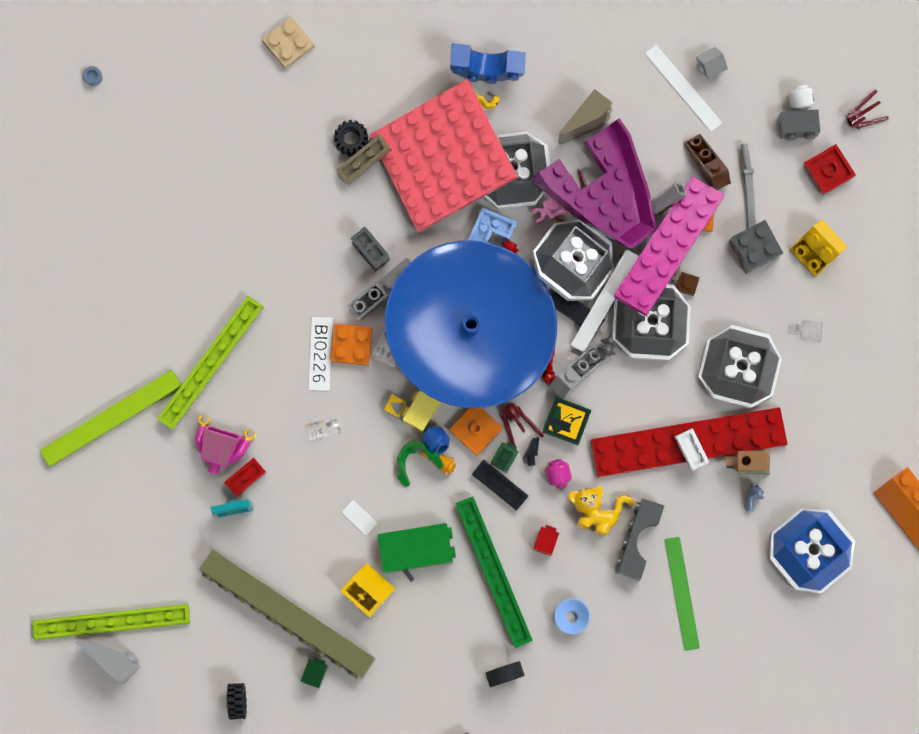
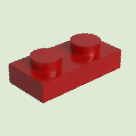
M253 457L224 483L236 497H239L267 472Z

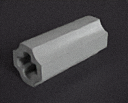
M675 182L651 200L654 215L660 216L671 208L674 203H677L686 196L687 191L683 184Z

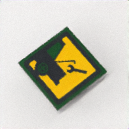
M555 397L542 432L578 446L591 409Z

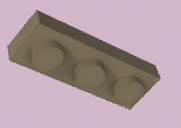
M379 134L336 170L344 182L350 185L392 151L383 136Z

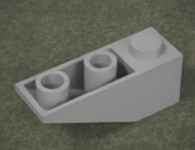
M592 345L558 374L549 387L561 399H564L606 358H603V355Z

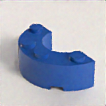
M452 43L450 69L453 74L465 77L470 82L481 80L487 84H496L497 81H518L519 77L525 74L526 52L507 50L503 53L486 54L472 50L470 45Z

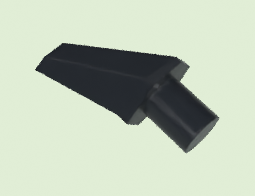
M539 437L531 439L523 456L527 457L528 466H536L535 456H538Z

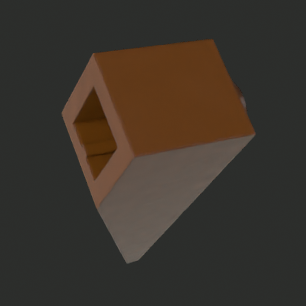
M701 134L684 142L704 179L711 187L719 190L731 184L728 168Z

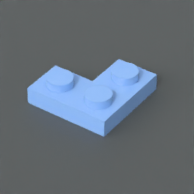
M482 207L468 240L488 243L493 233L510 241L517 222Z

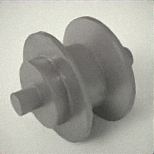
M613 336L600 340L603 346L598 347V350L603 354V358L616 355L613 349L614 347H619V345L613 340Z

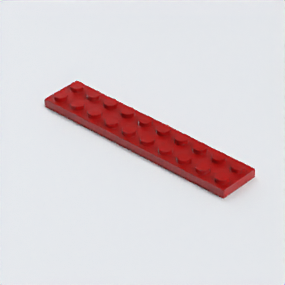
M781 408L591 439L597 478L687 463L674 437L692 428L708 459L738 454V451H758L787 446Z

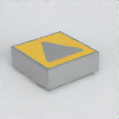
M391 394L383 411L400 420L409 402Z

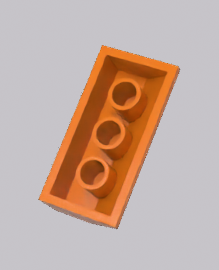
M906 467L875 490L873 494L919 550V480Z

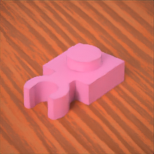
M552 198L542 202L544 208L532 210L533 215L541 213V217L536 220L538 224L544 222L548 216L550 220H553L568 213L566 209Z

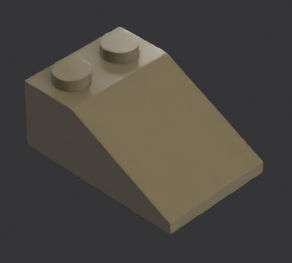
M594 89L560 131L558 143L562 145L599 128L602 123L605 125L611 117L613 102Z

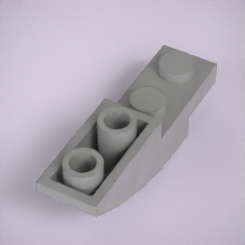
M408 257L347 305L358 320H361L388 300L396 279L411 262Z

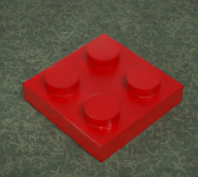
M837 144L803 164L822 195L829 193L856 176Z

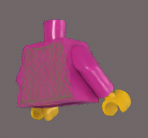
M200 416L198 418L200 426L197 429L195 444L198 452L201 454V460L210 462L207 471L212 474H219L220 466L228 467L230 463H236L244 456L250 441L255 439L256 432L252 437H248L246 434L249 429H246L244 433L245 439H242V435L210 426L211 420L209 416L207 422L202 423L203 417Z

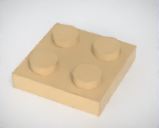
M292 17L288 18L262 39L263 43L285 69L315 47L314 43Z

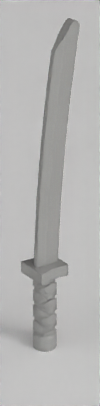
M741 144L744 166L742 175L745 176L748 228L755 225V200L752 176L754 168L751 169L748 144Z

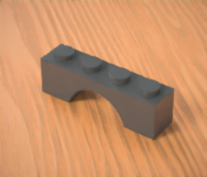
M643 498L640 503L636 502L633 511L636 516L634 521L630 520L627 529L630 535L628 539L623 541L621 550H624L622 558L618 557L615 566L618 569L617 574L637 581L641 580L647 561L638 551L637 539L642 530L659 524L664 505Z

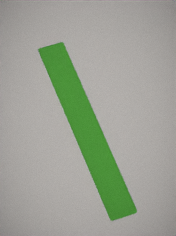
M680 537L665 539L684 650L699 649V640Z

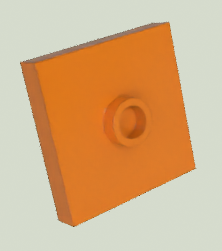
M469 408L449 429V432L472 453L478 456L500 433L503 427L482 408Z

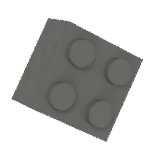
M766 220L732 236L729 240L746 274L779 258L783 254Z

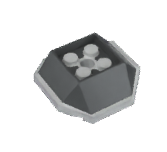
M527 131L497 135L511 164L518 167L515 171L518 178L483 198L498 210L536 206L545 192L529 179L550 165L548 145Z
M580 220L554 223L531 252L537 277L567 301H591L614 271L612 242ZM573 255L578 257L579 262L573 259Z
M671 284L666 286L647 317L616 299L613 312V340L631 359L669 361L689 344L691 306L677 288ZM655 317L657 324H649L647 318Z
M731 325L707 340L698 378L712 399L751 409L773 396L782 358L769 334ZM737 362H743L746 365V370H739Z

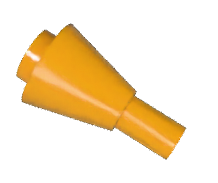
M423 451L421 456L428 459L425 451ZM439 455L443 463V467L439 470L445 475L451 474L456 467V463H454L455 458Z

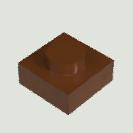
M681 272L676 287L680 293L694 297L700 277Z

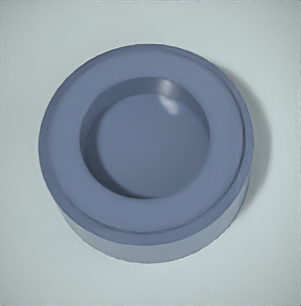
M90 66L84 70L83 79L86 84L97 86L101 83L103 76L97 67Z

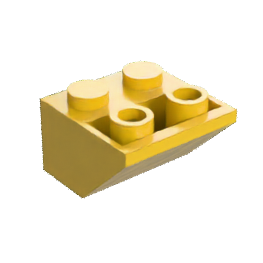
M822 219L811 227L789 250L816 277L844 252L848 246Z
M366 563L340 592L371 618L396 588Z

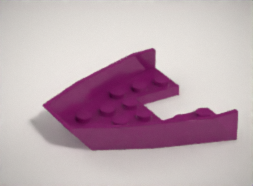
M618 118L583 143L604 173L597 180L581 190L560 159L538 172L529 180L575 218L608 239L632 249L656 232L657 225L650 191L631 134L621 119Z

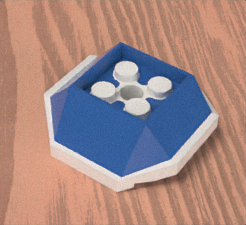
M801 508L770 533L769 560L794 590L821 594L852 569L855 540L830 510ZM810 545L817 547L816 555L810 554L808 550Z

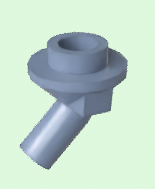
M750 484L746 500V511H753L754 499H764L762 496L764 491L757 484L755 486Z

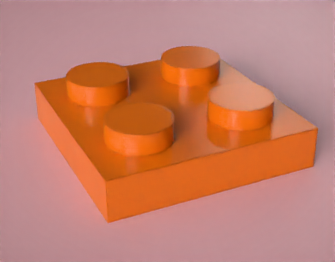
M335 324L331 362L369 366L373 327Z

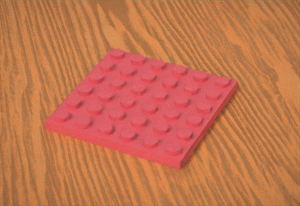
M468 79L370 134L372 140L379 134L382 135L392 149L382 158V161L419 233L518 178Z

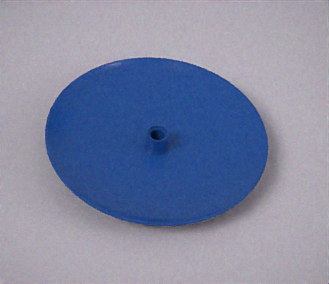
M472 240L455 241L427 250L410 262L401 272L387 300L385 334L396 365L403 375L420 391L448 405L461 408H486L518 397L540 378L551 360L556 345L557 314L552 296L546 284L537 277L534 268L523 258L510 250L492 243ZM466 323H473L475 328H467Z

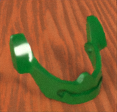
M417 441L405 444L397 457L400 468L397 472V478L405 487L410 485L406 474V459L409 454H415L417 450H423L428 459L432 460L440 469L443 467V463L438 452H430L423 443Z

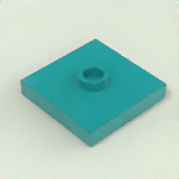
M249 499L242 501L231 500L225 502L226 504L210 507L211 513L216 518L254 510L253 503Z

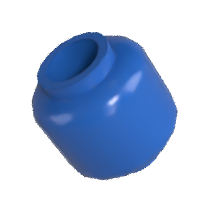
M429 426L424 430L421 441L430 452L436 451L438 454H442L449 448L450 438L442 427Z

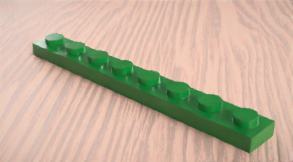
M472 496L455 503L514 648L533 641L474 497Z

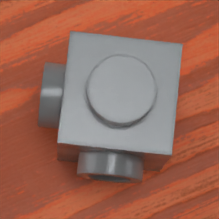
M716 47L696 56L698 63L696 68L699 74H703L708 79L714 78L719 73L728 69L724 54Z

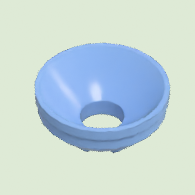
M566 599L555 610V623L564 633L578 634L586 629L589 624V609L581 600ZM569 611L577 614L576 622L570 623L566 620V614Z

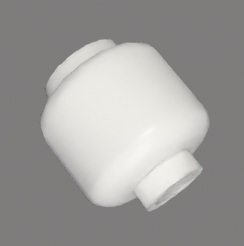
M807 85L793 87V90L789 92L790 107L797 109V111L809 110L808 107L814 105L812 88H808Z

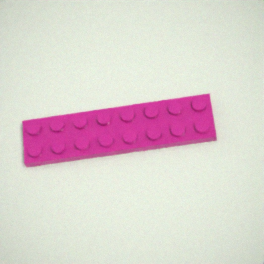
M693 176L685 186L686 196L673 204L614 294L615 299L646 317L724 199L725 194Z

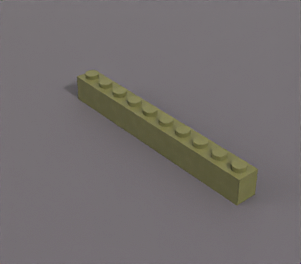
M213 549L200 567V570L203 571V577L209 581L215 579L219 582L218 587L226 592L230 589L236 593L234 597L240 602L244 603L246 600L251 603L250 608L258 614L261 611L268 615L266 617L267 620L275 625L279 622L284 626L282 630L291 636L293 633L300 636V642L306 646L312 644L316 647L315 652L323 657L327 654L333 658L331 662L339 668L342 665L348 668L349 671L347 673L355 679L359 676L363 678L376 658Z

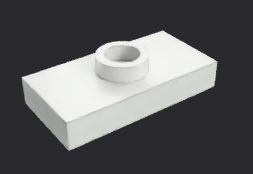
M693 428L674 437L691 472L710 463Z

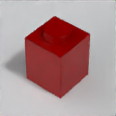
M546 525L545 528L541 526L533 550L552 556L559 536V532H556L557 528Z

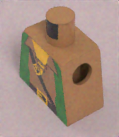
M738 451V457H726V469H738L739 474L770 475L769 451ZM745 460L751 461L749 465H743Z

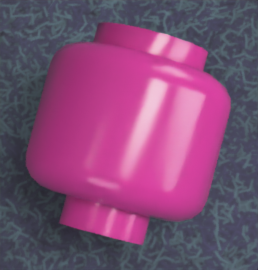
M562 459L550 461L548 466L545 467L547 482L551 486H556V489L566 487L567 482L572 479L569 464Z

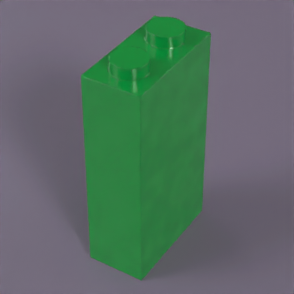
M447 523L377 534L384 574L453 563L452 558H456L455 547L450 546L449 540L453 539L452 528H448Z

